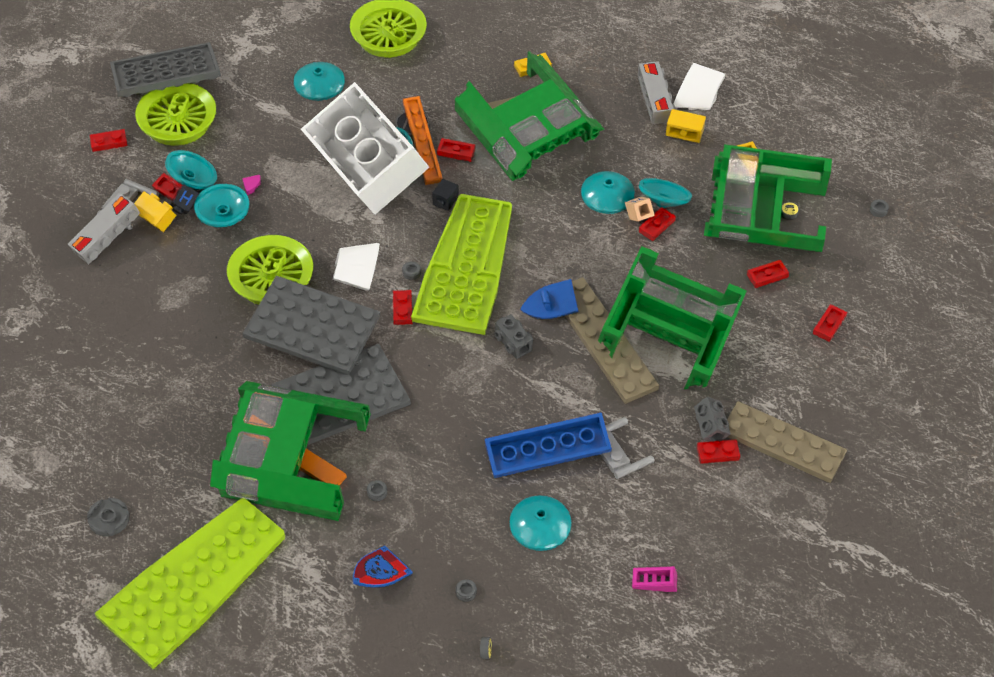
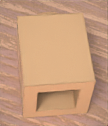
M638 197L625 202L630 220L639 222L654 216L650 198Z

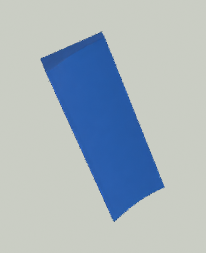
M602 412L485 439V448L494 478L612 451Z

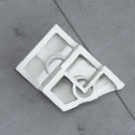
M693 63L673 103L675 109L710 110L716 101L717 92L725 78V74Z
M379 243L340 248L334 265L336 269L332 280L368 291L375 270Z

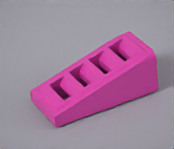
M675 566L633 568L632 588L677 592V571ZM640 575H644V582H640ZM649 575L652 576V582H649ZM658 576H661V582H657Z

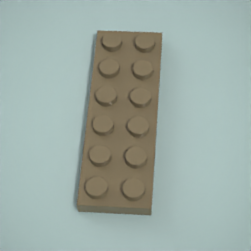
M737 401L727 419L731 433L728 438L737 439V442L829 483L832 482L847 453V449L739 401Z

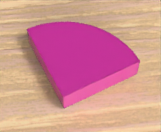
M260 175L242 178L247 195L254 193L255 189L261 184Z

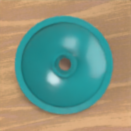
M327 62L309 63L300 68L294 76V88L297 93L306 99L315 101L327 100L336 96L342 91L345 84V77L341 69Z
M177 150L169 153L165 160V167L170 176L181 185L184 184L191 189H206L213 186L217 180V172L213 165L196 153Z
M611 171L598 172L589 176L581 188V197L584 203L592 210L604 214H614L627 209L625 202L633 200L635 196V189L631 181L625 176Z
M646 178L642 179L639 183V189L642 194L650 198V201L658 207L681 206L690 202L692 198L689 190L667 180Z
M217 184L206 188L198 195L195 200L194 209L196 216L204 224L212 227H227L241 221L247 215L250 204L247 194L241 188L231 184Z
M531 496L522 500L514 507L510 516V530L516 541L524 547L536 551L550 550L561 545L569 536L571 516L567 508L560 501L549 496Z

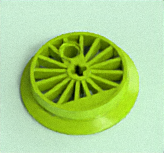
M374 0L357 9L350 20V32L362 48L372 55L386 58L398 57L410 52L424 36L427 27L423 12L417 6L405 0Z
M186 83L179 87L171 86L166 87L164 90L149 91L139 101L135 116L140 129L155 141L165 145L179 146L194 142L206 133L215 118L216 104L214 98L207 90L198 85Z
M265 235L245 242L234 251L227 265V276L232 288L242 297L258 305L276 276L306 286L313 273V260L307 248L297 240L281 235ZM260 258L262 264L255 259Z

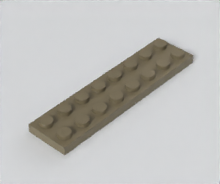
M584 277L572 281L579 312L565 315V317L624 404L659 390V384L624 334L613 357H610L608 348L603 342L600 344L598 341L609 313Z

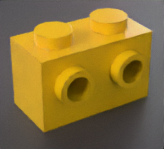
M672 109L667 122L666 136L700 143L706 116Z
M143 191L134 203L140 211L139 216L164 233L177 215L172 211L173 207L164 201L162 204L159 202L161 199L155 194L151 193L149 195Z

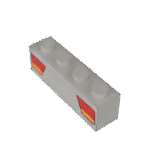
M659 61L640 63L638 79L651 123H667L671 110L675 109V105L671 103L672 95L671 92H668L667 80H664V69L660 67Z
M119 192L68 243V246L89 265L137 218L140 211L132 201Z

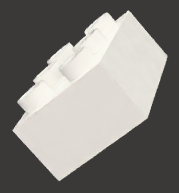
M355 82L301 128L303 133L374 214H377L429 168L415 148Z

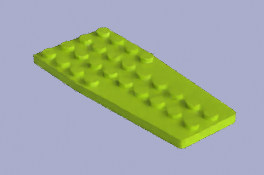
M465 194L458 196L425 272L411 316L412 322L481 335L486 334L499 287L512 213V203Z
M241 498L145 569L96 611L95 616L154 669L198 630L285 539L284 530L248 500Z

